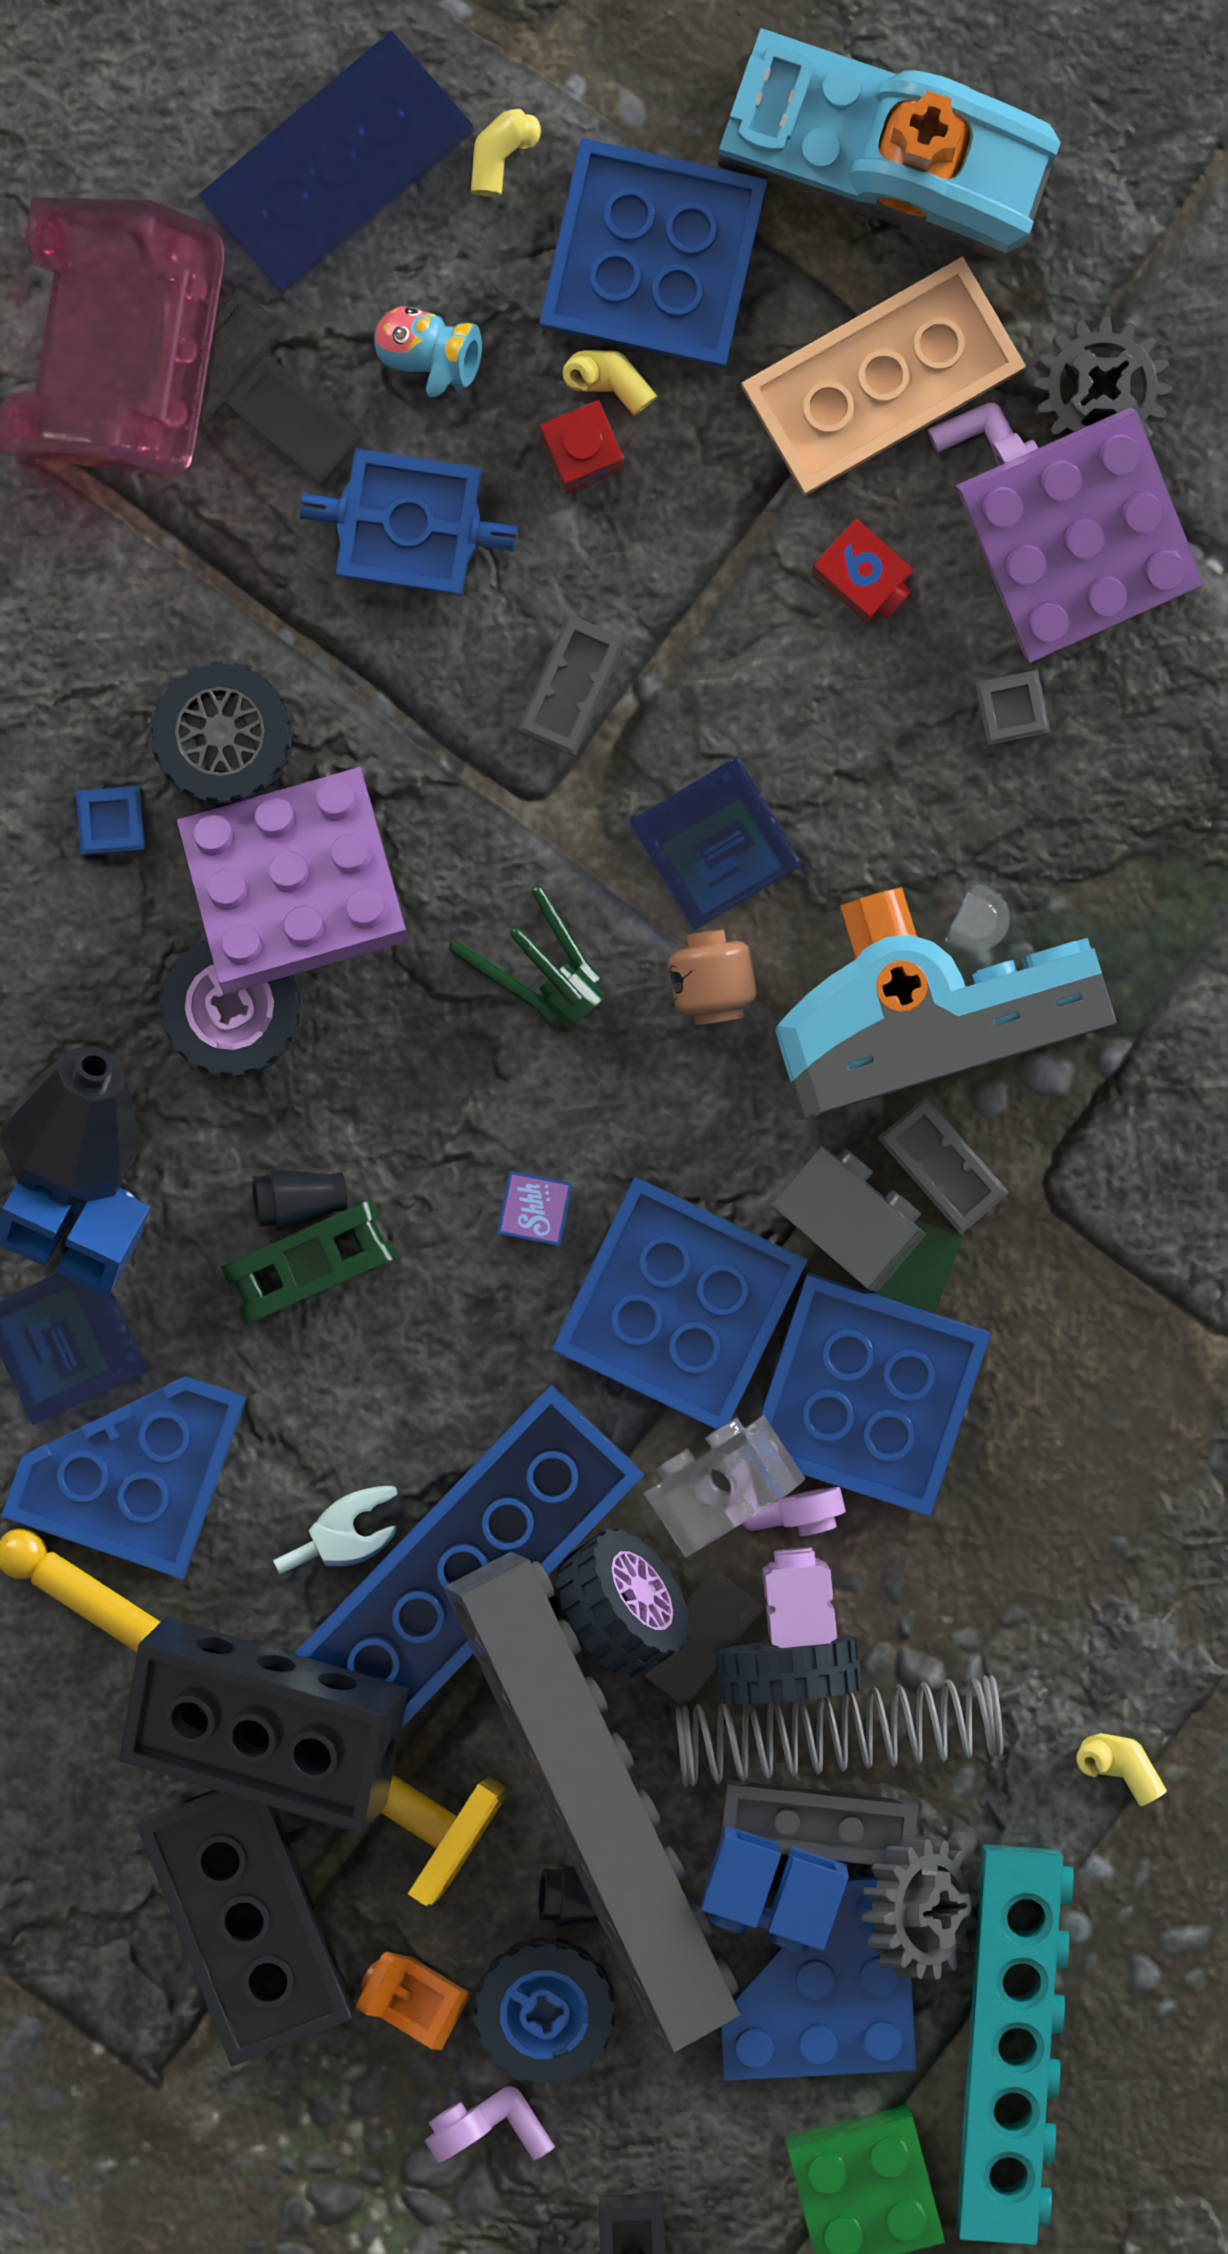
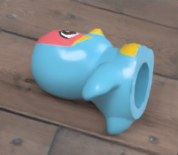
M399 306L385 314L379 321L374 334L377 356L386 367L402 372L430 373L426 386V392L429 397H436L443 393L448 384L452 385L457 391L466 388L472 383L478 371L482 353V340L479 328L475 324L461 323L455 327H450L444 324L442 317L424 312L417 308Z

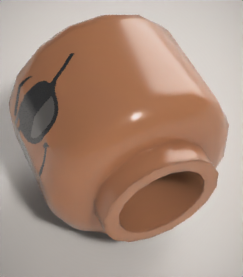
M724 929L686 935L688 947L675 951L670 956L668 963L676 1009L682 1014L693 1015L694 1025L716 1023L744 1017L743 1007L754 1002L757 996L751 952L748 945L741 941H726Z

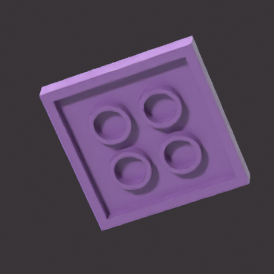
M1132 407L956 485L1023 655L1029 662H1033L1204 585L1138 412Z
M361 767L177 819L218 982L223 994L409 941Z

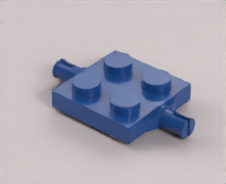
M356 448L351 478L341 495V499L303 492L301 501L303 506L300 507L301 520L308 519L337 524L340 538L336 576L338 578L461 597L463 596L467 564L473 556L476 546L514 552L516 541L511 538H517L518 525L513 526L481 521L477 504L482 474L480 467Z

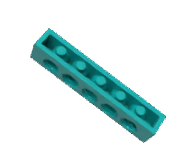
M982 1844L978 1893L980 1895V1903H978L977 1907L979 1927L976 1929L956 2214V2230L961 2240L1037 2245L1038 2226L1049 2227L1052 2192L1051 2188L1041 2187L1043 2162H1054L1056 2125L1054 2123H1045L1047 2098H1058L1060 2087V2059H1050L1051 2034H1062L1065 2015L1064 1995L1054 1994L1056 1969H1067L1069 1956V1931L1059 1930L1060 1905H1071L1074 1880L1073 1867L1063 1866L1064 1857L1058 1849ZM1022 1899H1031L1038 1902L1042 1910L1038 1924L1027 1931L1015 1930L1007 1922V1914L1010 1907ZM1016 1964H1028L1037 1970L1035 1986L1029 1992L1022 1995L1011 1994L1003 1988V1977L1006 1971ZM1014 2028L1025 2029L1033 2036V2044L1030 2051L1018 2059L1007 2058L998 2050L1002 2035ZM1008 2093H1019L1025 2096L1029 2102L1028 2110L1024 2117L1013 2123H1006L997 2119L994 2116V2107L998 2099ZM1011 2157L1021 2161L1024 2164V2173L1016 2184L1009 2187H1001L990 2180V2170L998 2160Z

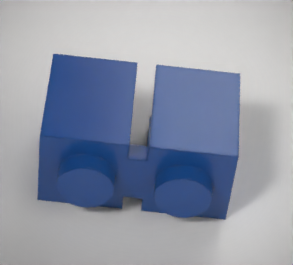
M17 1182L0 1215V1246L42 1266H46L74 1214H77L79 1218L65 1243V1246L69 1248L58 1266L57 1273L109 1297L141 1238L151 1206L136 1200L132 1194L121 1188L118 1189L114 1196L64 1205L51 1199L52 1190L40 1184H36L35 1190H32Z
M724 1825L700 1897L701 1910L711 1913L709 1921L721 1928L738 1933H745L747 1926L754 1928L759 1926L768 1929L769 1933H772L771 1942L794 1952L807 1953L809 1946L825 1950L849 1879L847 1865L791 1847L772 1907L769 1909L764 1907L781 1857V1853L778 1852L780 1843Z

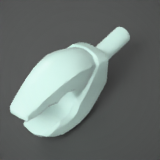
M378 1486L350 1493L335 1501L308 1530L313 1541L273 1560L279 1574L291 1570L319 1555L326 1567L355 1565L375 1556L392 1540L396 1534V1526L386 1527L374 1532L370 1536H361L354 1530L353 1522L359 1513L371 1511L377 1504L397 1495L396 1487Z

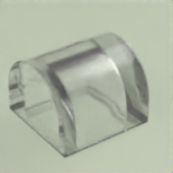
M980 883L973 884L969 888L944 938L946 940L945 944L967 954H980L992 949L1004 938L1009 928L1010 913L1004 899L997 892Z

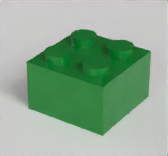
M909 2104L785 2136L814 2254H903L945 2243Z

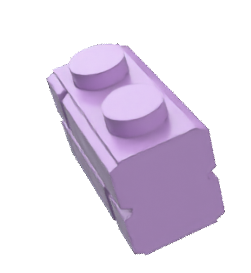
M812 1547L774 1551L775 1562H770L762 1568L764 1593L768 1603L766 1606L768 1634L772 1644L778 1646L779 1649L831 1644V1641L837 1638L835 1611L830 1602L833 1599L830 1568L826 1562L815 1558V1551H812Z

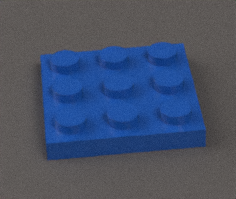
M581 138L539 327L725 369L768 179Z
M634 1177L551 1350L725 1433L808 1260Z
M807 1272L747 1457L930 1516L990 1338V1331Z

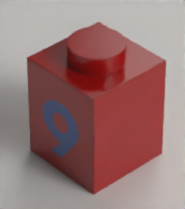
M600 400L540 424L542 440L565 494L624 471V457Z
M857 518L813 565L811 572L816 579L866 624L878 612L888 620L913 592L905 585L913 569Z

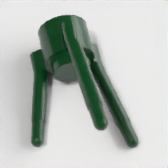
M535 885L531 891L532 895L576 970L574 971L567 962L558 969L522 929L518 927L513 928L510 931L512 939L548 978L539 987L547 997L546 999L457 941L451 942L449 950L469 966L534 1008L549 1025L558 1018L570 1030L606 995L595 984L601 976L586 961L543 887Z

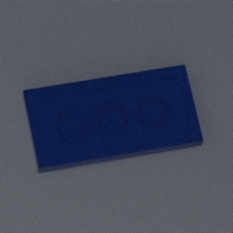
M391 30L198 195L200 200L277 290L284 294L475 130L472 123Z

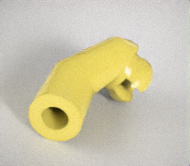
M521 109L503 111L477 136L474 144L472 194L485 197H498L502 195L505 158L518 147L520 149L534 147L539 141L541 126L534 115L525 114Z
M579 351L573 354L563 367V379L572 390L578 392H614L632 416L639 414L657 398L656 393L627 357L618 351Z
M1100 1733L1089 1736L1082 1742L1077 1752L1076 1761L1079 1769L1084 1774L1091 1777L1102 1774L1123 1778L1139 1806H1144L1166 1793L1165 1786L1142 1746L1134 1739Z

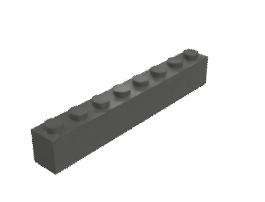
M509 1552L443 1587L654 2039L675 2053L739 2017V2010L732 1997L734 1993L738 1992L736 1980L722 1958L714 1959L706 1941L707 1938L712 1936L710 1924L696 1902L688 1903L680 1885L682 1881L686 1880L684 1868L670 1846L662 1847L654 1829V1826L660 1823L658 1812L652 1800L643 1789L636 1791L627 1771L634 1767L632 1756L619 1734L616 1732L610 1734L601 1713L608 1709L606 1700L595 1680L589 1675L584 1678L574 1656L581 1653L580 1644L568 1622L563 1618L557 1620L548 1598L554 1596V1589L543 1567L537 1561L531 1563L529 1559Z

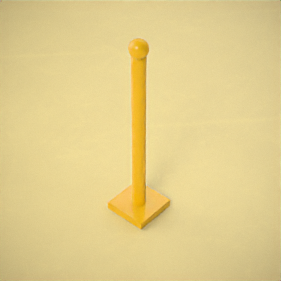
M26 1528L13 1529L4 1534L0 1539V1569L6 1575L15 1579L31 1577L33 1585L135 1652L138 1651L139 1643L160 1623L159 1620L55 1552L47 1553L44 1540L33 1530ZM394 1774L392 1775L388 1802L380 1813L436 1849L408 1895L427 1907L429 1904L433 1905L445 1894L509 1794L506 1786L491 1776L487 1777L476 1786L458 1816H456Z

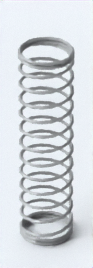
M992 1675L989 1677L983 1676L980 1685L977 1678L971 1677L969 1679L966 1692L965 1728L956 1687L950 1679H946L942 1687L941 1731L931 1690L927 1683L921 1682L918 1686L916 1699V1735L906 1693L900 1684H896L893 1689L891 1703V1738L880 1693L877 1688L872 1686L867 1696L866 1742L855 1696L853 1693L843 1694L841 1745L829 1697L820 1698L817 1702L816 1749L805 1701L793 1702L792 1757L780 1704H768L767 1760L754 1704L743 1705L742 1764L728 1705L720 1703L717 1719V1767L703 1707L699 1703L694 1707L691 1741L688 1707L686 1705L682 1708L677 1706L675 1711L682 1783L685 1787L689 1784L694 1787L697 1784L699 1718L713 1780L717 1784H720L722 1781L724 1715L738 1777L742 1782L747 1779L749 1712L764 1777L770 1779L773 1772L774 1709L789 1774L794 1777L798 1769L799 1706L813 1769L819 1775L822 1772L824 1704L829 1719L838 1766L842 1772H845L848 1763L849 1701L855 1720L865 1768L869 1770L872 1767L874 1698L880 1717L889 1764L895 1767L897 1764L898 1695H900L914 1761L919 1765L922 1762L923 1692H925L939 1758L942 1762H945L947 1759L948 1688L950 1689L955 1707L964 1755L969 1760L972 1757L973 1685L975 1686L981 1708L989 1755L993 1758L995 1755L1000 1757L1003 1754V1734L996 1680Z

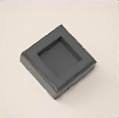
M1038 670L976 682L974 684L987 747L1047 735L1051 732Z

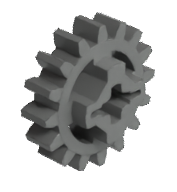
M1109 317L1102 318L1095 333H1090L1088 326L1083 320L1076 322L1074 326L1075 340L1072 342L1067 337L1058 333L1052 341L1058 357L1042 354L1037 363L1049 376L1035 379L1032 384L1033 392L1047 395V400L1037 406L1035 410L1036 416L1048 417L1052 415L1055 419L1048 436L1054 439L1061 436L1064 432L1072 434L1087 427L1083 423L1088 418L1105 419L1132 407L1138 412L1149 440L1152 433L1145 421L1147 419L1152 422L1162 423L1167 411L1156 404L1155 401L1168 398L1172 393V385L1157 381V377L1169 367L1167 359L1151 361L1148 356L1156 341L1151 337L1138 345L1132 340L1135 325L1130 322L1123 328L1121 334L1112 333ZM1108 348L1121 354L1116 358L1096 357L1089 349ZM1064 368L1068 371L1067 376L1074 382V396L1065 406L1060 394V378ZM1121 371L1110 394L1113 400L1104 394L1096 400L1093 398L1085 406L1082 405L1093 384L1091 376L1096 381L1102 382L1107 377L1111 379L1117 372ZM1138 371L1144 386L1143 401L1140 409L1136 406L1137 401L1130 395L1131 379Z
M904 1838L902 1847L888 1846L885 1849L888 1864L874 1863L871 1869L878 1882L876 1887L864 1888L863 1894L872 1900V1910L862 1915V1922L874 1924L875 1931L871 1934L867 1943L872 1948H883L879 1959V1964L882 1967L895 1968V1976L936 1980L940 1979L941 1970L955 1971L958 1968L955 1952L969 1953L971 1950L965 1935L967 1929L974 1930L979 1927L978 1921L971 1917V1907L980 1903V1895L969 1894L968 1886L976 1875L974 1870L960 1869L964 1853L962 1851L949 1850L948 1841Z

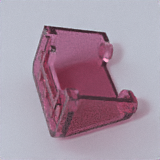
M32 197L28 223L25 229V243L34 263L43 269L54 272L35 394L12 393L1 403L0 452L17 457L146 475L179 476L190 465L195 448L224 267L225 251L222 238L218 231L210 224L151 200Z

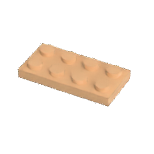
M962 256L741 383V388L805 497L1025 370L1026 365Z

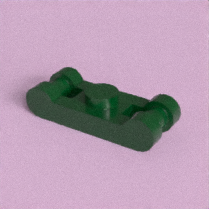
M372 1199L221 1266L227 1283H235L244 1303L243 1306L239 1307V1310L246 1325L398 1258L391 1241L384 1242L374 1219L380 1216ZM351 1230L361 1253L343 1260L334 1237ZM274 1264L284 1287L267 1294L258 1271Z

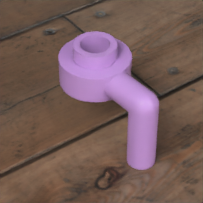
M992 402L985 403L927 429L931 443L937 453L985 432L992 446L998 466L1038 449L1034 440L1023 443L1019 435L1013 433L1001 407Z
M748 1453L725 1459L740 1520L743 1527L747 1530L757 1531L784 1525V1527L797 1526L799 1536L813 1535L836 1528L834 1517L846 1512L839 1486L821 1487L793 1494L780 1500L762 1503L752 1459L747 1457Z
M512 2086L504 2087L468 2111H466L461 2102L448 2108L429 2122L434 2133L425 2140L437 2162L441 2163L489 2132L494 2125L507 2118L533 2161L555 2148L522 2093Z

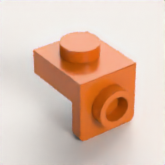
M385 1952L365 1973L361 1983L362 1994L356 2004V2009L365 2015L384 2019L430 2049L442 2051L471 1993L413 1957Z

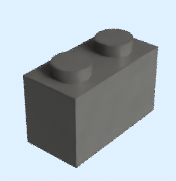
M821 1146L773 1202L772 1206L867 1289L878 1292L927 1235L914 1223L921 1213L895 1190L892 1189L884 1197L866 1181L874 1172L845 1147L836 1156L832 1151Z

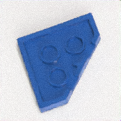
M185 1376L21 1457L1 1517L184 1579L247 1396Z
M875 1876L848 1879L825 1950L809 1946L807 1953H799L779 1947L764 1963V1967L748 1985L733 1998L740 2016L721 2026L724 2081L916 2071L911 1978L895 1976V1968L882 1967L879 1964L883 1948H872L867 1943L869 1937L875 1931L874 1924L862 1922V1915L872 1910V1900L863 1894L864 1888L876 1887L878 1879Z

